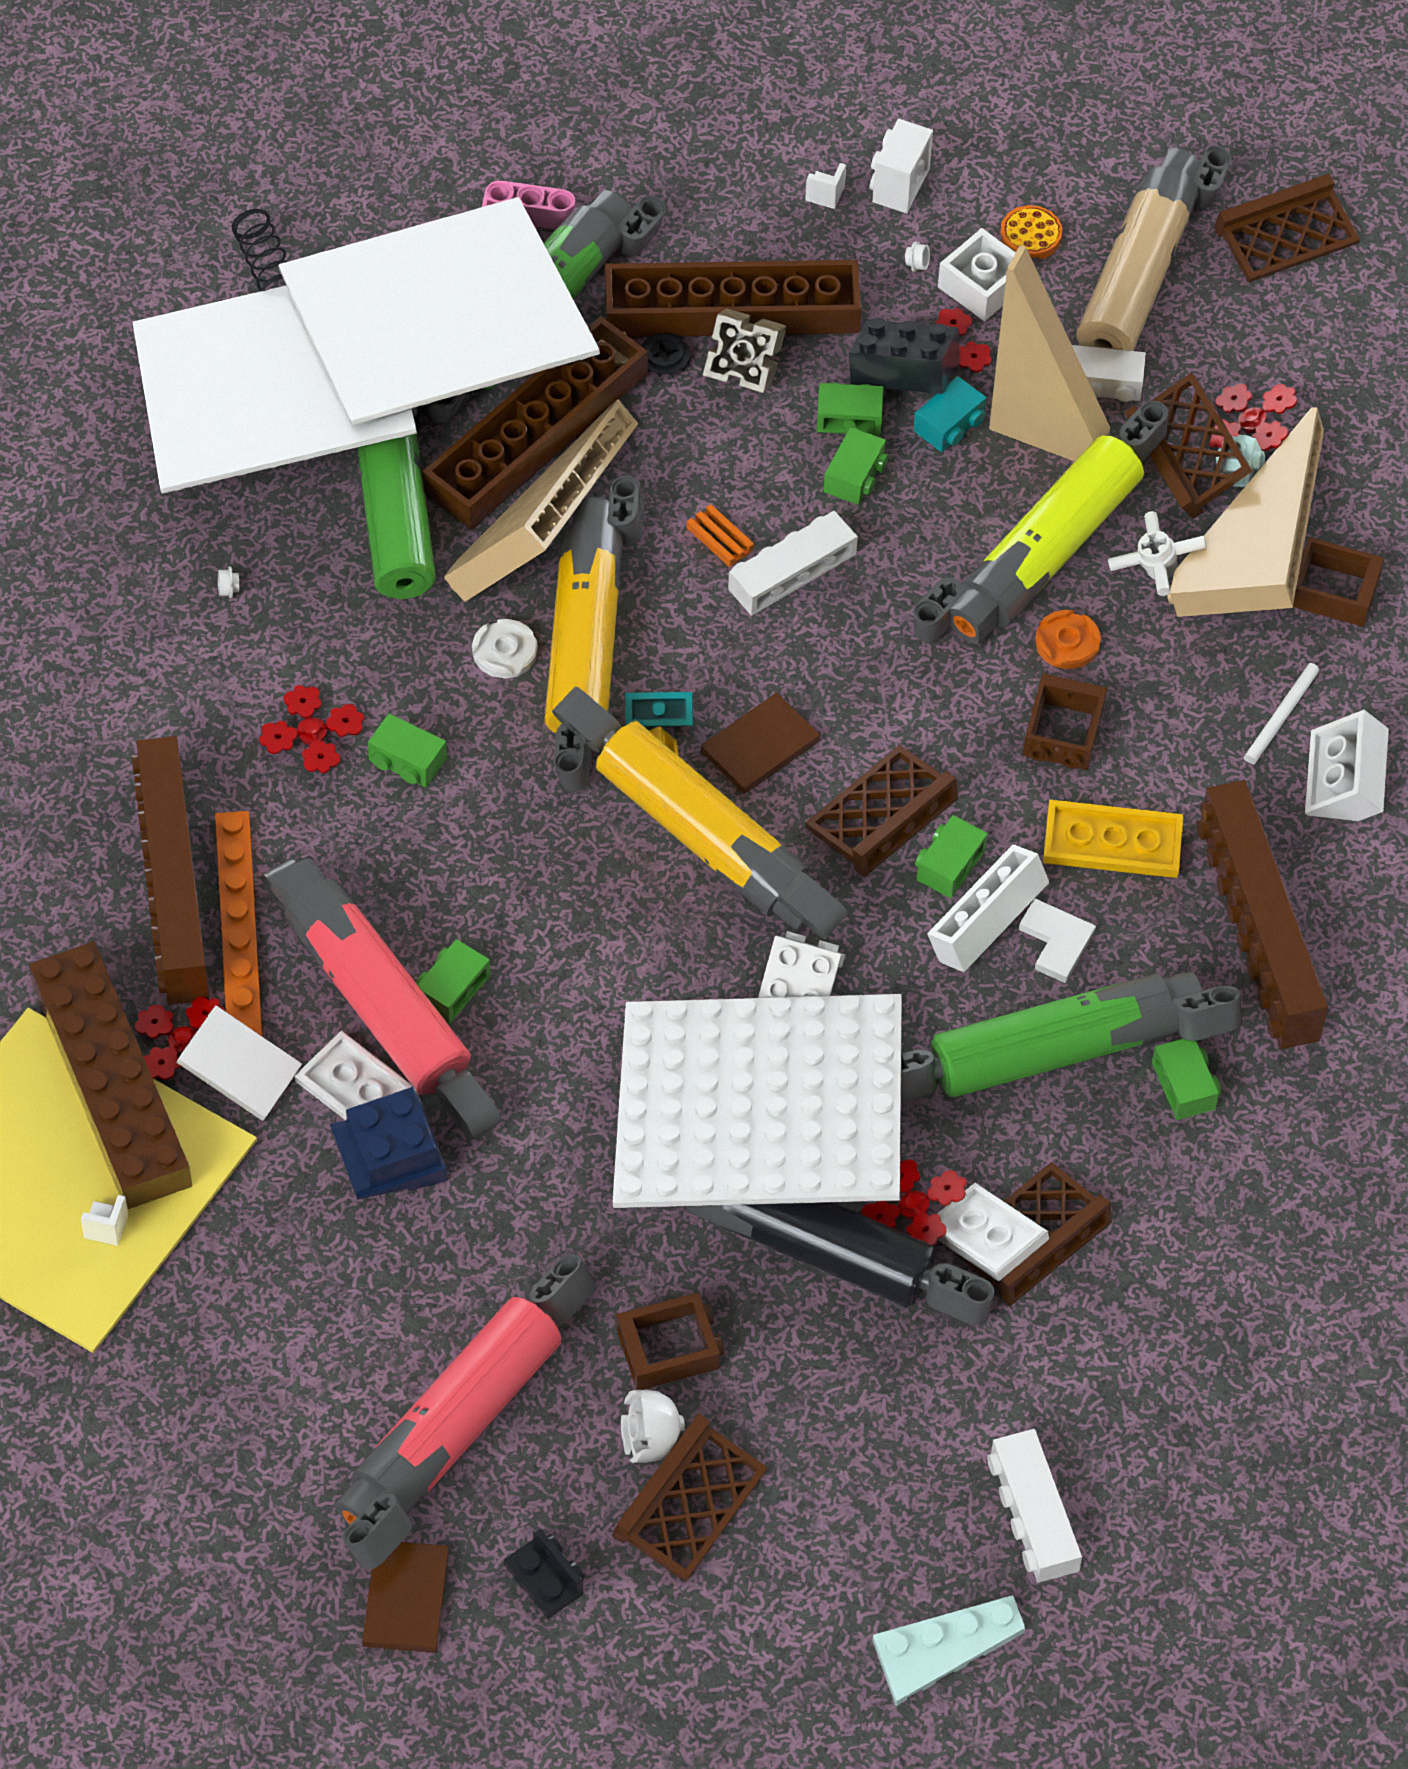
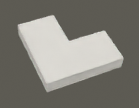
M1035 898L1019 925L1020 931L1047 942L1035 964V970L1064 983L1067 982L1096 928L1095 925Z

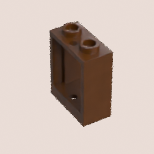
M1308 537L1305 549L1302 552L1293 607L1364 627L1380 578L1384 558ZM1310 564L1363 578L1357 601L1304 587Z
M1042 673L1025 736L1023 756L1031 757L1036 761H1050L1063 764L1071 769L1081 768L1088 770L1105 706L1107 687ZM1045 704L1092 714L1084 746L1037 736Z
M699 1292L616 1314V1331L636 1390L648 1389L719 1369L720 1356L724 1355L723 1343L719 1334L713 1335L710 1326L714 1324L712 1311L708 1303H702ZM693 1314L705 1349L648 1365L636 1329Z

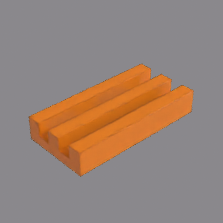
M711 504L706 507L704 513L702 511L697 513L694 520L690 518L686 521V528L729 567L754 550V543ZM703 524L707 529H709V530L715 535V537H716L718 540H720L722 543H724V544H725L729 549H731L735 554L732 555L731 553H729L719 542H717V541H716L708 532H706L700 525Z

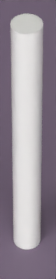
M1309 663L1245 754V761L1253 765L1258 761L1318 674L1319 668L1317 665Z

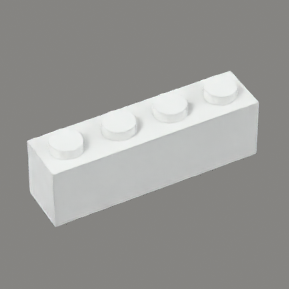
M1072 345L1096 398H1114L1123 402L1140 401L1146 352Z
M835 511L826 516H819L807 527L798 532L794 531L788 534L783 541L772 547L768 546L762 549L752 559L736 564L729 571L728 590L752 616L855 556L858 536Z
M1013 844L927 933L937 958L942 964L965 972L1049 884L1037 853Z
M1035 1429L994 1439L991 1454L987 1455L988 1465L992 1475H998L1002 1486L999 1487V1494L1005 1508L1010 1507L1014 1518L1011 1519V1528L1016 1540L1022 1539L1025 1551L1022 1552L1026 1570L1034 1572L1037 1583L1079 1572L1082 1555Z

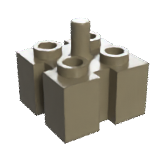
M726 308L717 315L712 339L719 340V344L709 350L703 375L725 382L734 377L741 378L739 386L764 393L773 384L778 362L770 359L771 356L781 350L787 326L765 319L760 320L756 324L749 323L751 315Z

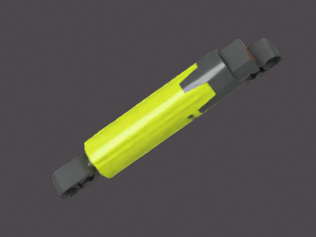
M1159 401L1145 402L1122 426L1119 439L1104 435L1097 437L962 584L954 578H944L938 581L914 608L915 636L923 642H934L951 627L965 641L979 645L995 627H1007L1142 480L1144 476L1142 461L1151 454L1167 435V407Z

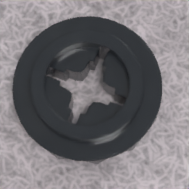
M655 334L648 337L641 345L648 351V373L656 372L658 377L662 374H669L673 377L675 372H683L685 365L689 363L690 350L687 343L674 334ZM660 349L667 356H670L669 361H664L662 357H659Z

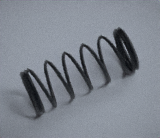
M250 209L239 214L234 219L231 227L235 238L240 242V250L245 254L246 263L251 267V274L256 279L258 289L265 291L272 282L282 279L283 276L282 274H277L268 280L260 279L264 270L289 261L284 260L286 251L278 248L281 244V239L273 235L275 227L273 224H270L271 220L267 211L263 209ZM261 213L267 217L266 223L254 225L244 234L237 233L238 225L247 216ZM264 225V226H263L261 229H259L258 231H256V232H254V233H251V234H247V233L250 232L252 229H254V228H256V227H258V226ZM269 226L272 228L270 235L258 238L253 243L243 241V239H251L261 235ZM271 237L276 238L278 241L275 248L267 249L259 255L249 254L253 245L261 244ZM243 244L250 245L247 251L243 249ZM275 250L283 252L281 260L274 261L263 268L254 266L259 257L272 254ZM248 256L256 257L252 264L249 262ZM254 269L262 270L258 277L255 275ZM259 281L265 282L262 288L260 286Z

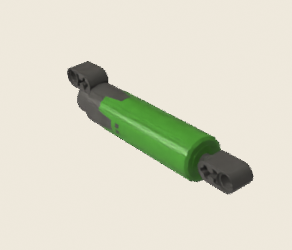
M604 190L590 206H577L543 243L572 299L580 293L617 250L626 256L637 255L657 234L665 214V204L660 198L651 195L644 196L631 209L627 202L612 191ZM499 383L484 387V389H495ZM472 391L438 400L446 403L445 405L437 401L426 404L425 413L427 417L435 423L448 422L467 402Z
M1192 971L1165 978L1155 973L934 1035L931 1042V1052L919 1049L901 1054V1102L933 1093L938 1086L937 1079H939L944 1092L948 1096L958 1097L1173 1036L1176 1032H1179L1183 1039L1190 1041L1202 1040L1230 1032L1242 1025L1240 991L1236 987L1227 985L1202 991L1199 980Z

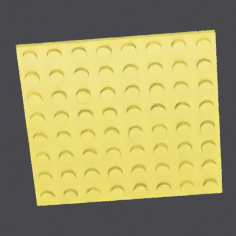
M27 1008L0 1041V1299L94 1354L257 1142V1137L153 1079L189 1163L192 1187L128 1209L129 1216L118 1246L85 1239L81 1225L82 1214L90 1212L93 1201L114 1206L119 1193L46 1017Z

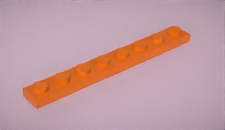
M249 811L215 813L226 1013L262 1036Z

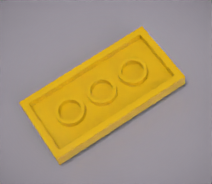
M1049 800L1043 863L1178 878L1184 814Z

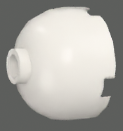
M651 1390L630 1391L624 1401V1404H630L629 1414L621 1416V1434L625 1454L629 1455L632 1450L633 1458L629 1460L632 1463L662 1460L667 1457L678 1442L679 1437L683 1435L685 1431L684 1418L682 1415H679L677 1407L666 1395ZM641 1441H647L648 1446L642 1445Z

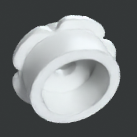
M914 242L911 247L906 249V265L911 266V270L915 273L917 269L926 270L930 261L929 246L920 244V242Z
M228 566V570H218L219 596H229V598H232L234 592H239V573H233L232 567Z

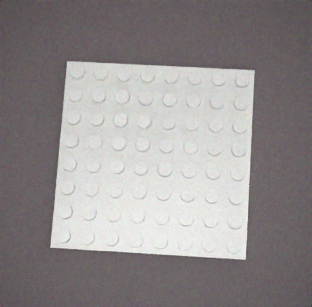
M519 197L279 264V270L352 425L600 354L592 334Z
M287 285L133 322L161 493L177 491L183 488L211 483L221 479L417 433L412 408L367 422L351 424Z
M901 994L626 1002L613 1208L900 1200Z

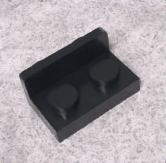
M538 1527L533 1531V1540L505 1558L504 1566L546 1618L549 1619L583 1595V1580L585 1577L580 1567L574 1561L568 1562L561 1554L563 1550L558 1540L552 1534L546 1535Z

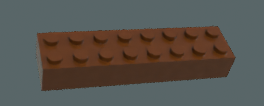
M858 260L605 264L606 320L620 331L626 332L628 337H650L659 333H669L676 336H712L718 313L727 308L751 315L749 320L751 324H756L760 320L765 319L786 325L785 334L859 333L861 299Z
M600 316L588 327L599 348L600 354L539 371L532 375L422 471L424 493L469 529L474 528L591 425L613 402L620 399L648 374V351ZM615 349L628 359L622 366H616Z
M177 736L136 740L138 754H131L159 992L160 994L167 993L168 1005L190 1003L197 997H205L209 1000Z
M1246 780L1207 787L1204 801L1200 803L1201 819L1197 820L1198 835L1201 840L1206 839L1208 863L1211 868L1216 867L1218 873L1216 881L1220 895H1226L1228 901L1226 909L1229 922L1231 924L1236 923L1238 929L1237 944L1239 950L1247 954L1249 960L1247 961V972L1250 980H1256L1259 1006L1262 1010H1267L1269 1016L1267 1026L1270 1037L1272 1039L1277 1038L1280 1049L1318 1042L1321 1039L1328 1005Z
M95 941L29 963L32 985L119 1195L126 1197L127 1209L192 1187L189 1163Z

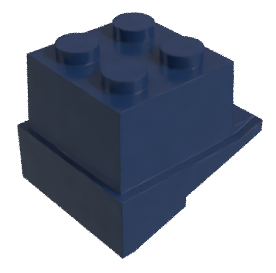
M413 1087L346 1109L345 1121L330 1124L357 1200L404 1189L414 1190L448 1181L445 1164L418 1095L416 1096Z

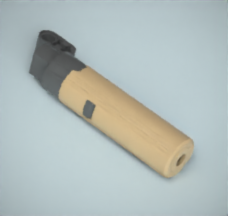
M1217 145L1208 147L1200 161L1186 150L1169 148L1161 167L1150 168L1143 175L1121 226L1119 236L1114 242L1077 328L1076 338L1079 346L1134 351L1170 266L1171 258L1178 247L1194 207L1200 209L1209 207L1222 184L1231 162V156L1225 148Z

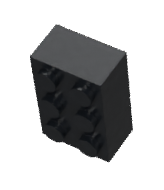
M881 318L866 319L849 351L851 385L869 384L871 386H883L886 389L944 394L960 362L958 327H948L944 324L926 325L916 324L912 321L894 322L885 321Z

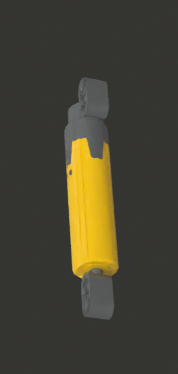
M628 475L620 476L612 482L609 501L595 497L583 498L573 512L572 524L563 530L561 536L545 724L550 731L556 734L554 767L561 786L570 792L580 791L589 783L592 749L555 717L552 710L575 686L583 690L607 712L609 710L622 545L633 544L641 538L645 503L639 483L636 478Z
M576 686L552 710L555 717L591 749L598 753L603 749L596 761V769L768 917L776 914L797 933L802 932L808 926L818 936L826 939L849 914L837 899L808 876L810 868L638 721L630 722L626 726L621 727L619 722L610 713Z

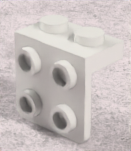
M786 931L785 937L775 936L758 998L830 996L839 967H842L846 954L838 952L839 945L819 940L818 946L805 943L806 936Z

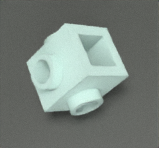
M1238 435L1233 437L1253 472L1233 486L1245 487L1264 465L1265 453L1261 450L1256 438ZM1226 458L1222 473L1232 474L1242 466L1238 460Z

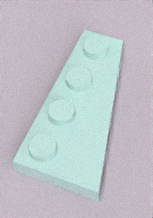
M1011 1595L874 1634L872 1641L893 1700L897 1706L918 1691H924L936 1684V1681L953 1671L955 1673L966 1667L967 1663L981 1655L985 1656L1025 1632V1626L1014 1596Z

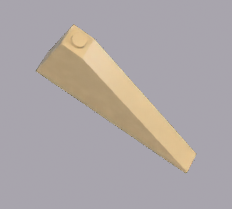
M1020 245L1006 273L989 429L1076 461L1097 437L1101 435L1109 436L1110 426L1028 250Z
M619 399L613 402L449 569L444 578L452 590L464 602L548 548L638 425V422Z
M1317 407L1311 408L1282 442V445L1275 450L1204 535L1207 548L1190 552L1176 568L1172 584H1169L1170 593L1167 597L1169 603L1174 604L1177 617L1293 608L1324 434Z

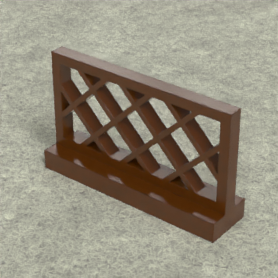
M1330 173L1219 212L1214 229L1219 237H1224L1248 282L1359 244L1361 239L1333 190L1335 182ZM1329 201L1334 210L1332 217L1314 211L1316 205ZM1297 212L1308 216L1305 227L1288 221L1289 214ZM1311 218L1329 224L1326 234L1308 228ZM1271 222L1281 226L1278 235L1274 236L1261 231V225ZM1334 226L1345 230L1348 238L1338 240L1328 236L1331 227ZM1284 228L1301 234L1298 244L1280 238ZM1244 232L1252 235L1253 238L1250 246L1237 242L1233 234ZM1304 236L1321 241L1320 248L1311 250L1301 246ZM1256 238L1274 244L1270 254L1253 248ZM1277 245L1294 251L1293 258L1284 260L1273 256ZM1249 255L1267 261L1265 268L1253 272L1248 263Z
M1190 373L1151 400L1163 403L1166 407H1169L1167 435L1151 452L1150 456L1181 508L1193 519L1203 513L1202 506L1249 475L1253 470L1196 376ZM1192 385L1195 389L1192 403L1179 402L1181 392ZM1134 405L1124 413L1129 419L1138 408ZM1177 408L1190 410L1186 424L1173 423ZM1197 411L1209 412L1210 416L1206 427L1193 425ZM1171 429L1184 431L1180 446L1168 444L1167 441ZM1191 432L1204 433L1200 448L1187 447ZM1212 434L1224 437L1221 451L1208 449ZM1185 453L1198 454L1194 469L1182 467ZM1206 456L1219 457L1215 472L1202 471ZM1226 458L1236 459L1242 466L1232 474L1222 473ZM1199 477L1213 478L1210 489L1199 495L1196 490Z
M899 745L805 822L806 828L853 862L854 869L865 878L958 800L957 780L948 771L940 774ZM900 758L910 765V770L890 771V766ZM929 778L933 781L928 787L914 788V779ZM910 779V788L891 789V780ZM886 780V789L867 790V785L872 781ZM910 797V802L904 807H891V798ZM886 799L887 808L867 809V800ZM849 800H863V809L843 810V805ZM887 817V821L881 826L867 827V818ZM863 818V827L844 828L843 819ZM839 819V829H824L820 826L825 820ZM863 836V841L853 849L844 843V837Z
M1053 1162L1049 1163L1003 1201L1016 1210V1204L1021 1200H1037L1036 1211L1018 1212L1030 1220H1036V1223L1040 1226L1041 1220H1061V1227L1056 1231H1048L1049 1240L1000 1281H997L953 1251L960 1259L1000 1291V1297L1009 1306L1013 1305L1112 1223L1111 1202L1101 1194L1097 1198ZM1051 1176L1062 1184V1190L1041 1191V1184ZM1081 1199L1087 1204L1081 1210L1066 1211V1200ZM1041 1200H1062L1061 1211H1041Z
M699 1413L619 1520L612 1534L614 1538L622 1543L628 1541L685 1582L768 1468L709 1427L710 1421ZM708 1439L721 1448L723 1459L704 1461L702 1447ZM697 1456L698 1463H691ZM744 1464L755 1471V1474L750 1481L734 1482L731 1465ZM725 1466L728 1484L709 1486L706 1469ZM700 1470L703 1487L684 1489L683 1473L685 1471ZM677 1483L678 1490L671 1491ZM737 1489H743L742 1492H741V1493L739 1494V1496L737 1497V1492H736V1490H737ZM730 1490L732 1506L728 1509L714 1510L711 1493ZM705 1494L708 1511L689 1514L686 1496ZM680 1497L683 1515L664 1517L662 1508L664 1499ZM657 1510L658 1518L650 1519ZM724 1516L717 1525L716 1517ZM710 1518L711 1535L694 1538L691 1521ZM685 1521L688 1539L669 1541L666 1524ZM660 1525L663 1542L649 1544L638 1535L644 1527ZM703 1544V1546L697 1552L696 1545ZM690 1546L692 1561L686 1569L673 1561L670 1548Z

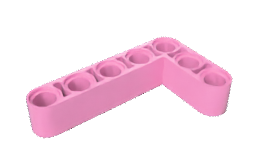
M508 181L490 183L486 188L482 207L519 197L533 225L549 229H557L575 209V197L570 191Z

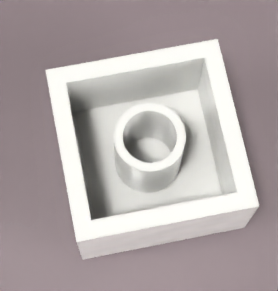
M898 119L893 130L888 129L883 139V149L881 152L876 151L871 164V169L875 170L870 182V189L873 190L872 202L908 213L930 170L932 129Z
M981 228L940 263L938 288L985 322L1003 306L1007 268L1016 252Z

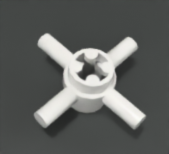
M1151 511L1144 515L1147 533L1139 540L1138 551L1109 558L1108 563L1111 571L1141 564L1146 569L1147 574L1152 579H1155L1157 594L1165 596L1170 593L1168 578L1174 574L1178 567L1177 555L1207 547L1204 536L1174 543L1167 534L1160 531L1157 513Z

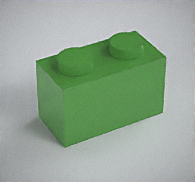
M819 383L817 432L847 434L849 428L853 427L872 435H881L883 386Z
M850 427L825 472L824 492L860 505L864 495H871L875 486L876 478L874 477L877 471L882 473L886 467L889 457L885 453L886 440Z
M388 713L368 741L369 760L381 770L389 769L399 774L406 782L410 784L418 783L427 788L447 759V746L445 740Z
M952 815L946 825H939L934 833L933 843L929 849L923 848L915 862V866L918 867L917 881L952 899L986 851L988 833Z
M456 939L449 948L445 947L440 951L435 960V965L428 973L426 971L418 977L416 983L444 1020L450 1025L489 979L490 959Z
M1186 1039L1155 1046L1152 1064L1176 1120L1216 1110L1218 1096L1221 1095V1087L1218 1078L1211 1076L1209 1072V1061L1205 1049L1199 1047L1196 1041Z

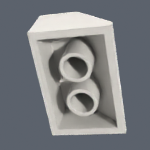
M1359 711L1311 730L1305 806L1306 815L1360 821L1383 812L1389 728L1367 711Z

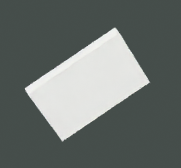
M216 1005L176 1062L262 1121H264L302 1065V1063Z
M342 1030L294 1076L295 1082L345 1120L346 1109L413 1087L410 1082Z
M976 1183L965 1190L966 1196L962 1201H952L950 1205L937 1213L941 1218V1223H944L947 1228L946 1235L937 1240L997 1281L1004 1278L1049 1240L1046 1229Z

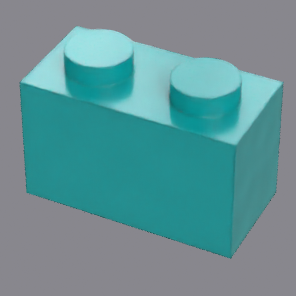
M957 376L948 384L944 394H936L915 412L913 431L940 452H943L950 445L956 446L962 440L964 433L971 427L976 428L983 422L986 416L987 397Z
M625 693L626 725L630 722L638 721L645 728L659 726L693 727V693Z

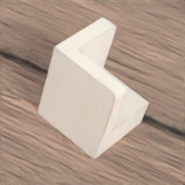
M840 163L834 176L818 171L815 172V175L809 174L806 181L805 200L835 209L845 188L846 165Z
M118 1195L114 1206L93 1201L90 1212H84L81 1217L84 1238L118 1246L129 1216L126 1197Z

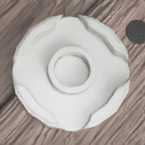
M499 619L497 623L491 625L487 623L478 630L473 639L472 653L474 662L483 672L493 677L505 679L517 677L532 667L537 658L538 644L537 639L533 636V631L527 625L517 620Z

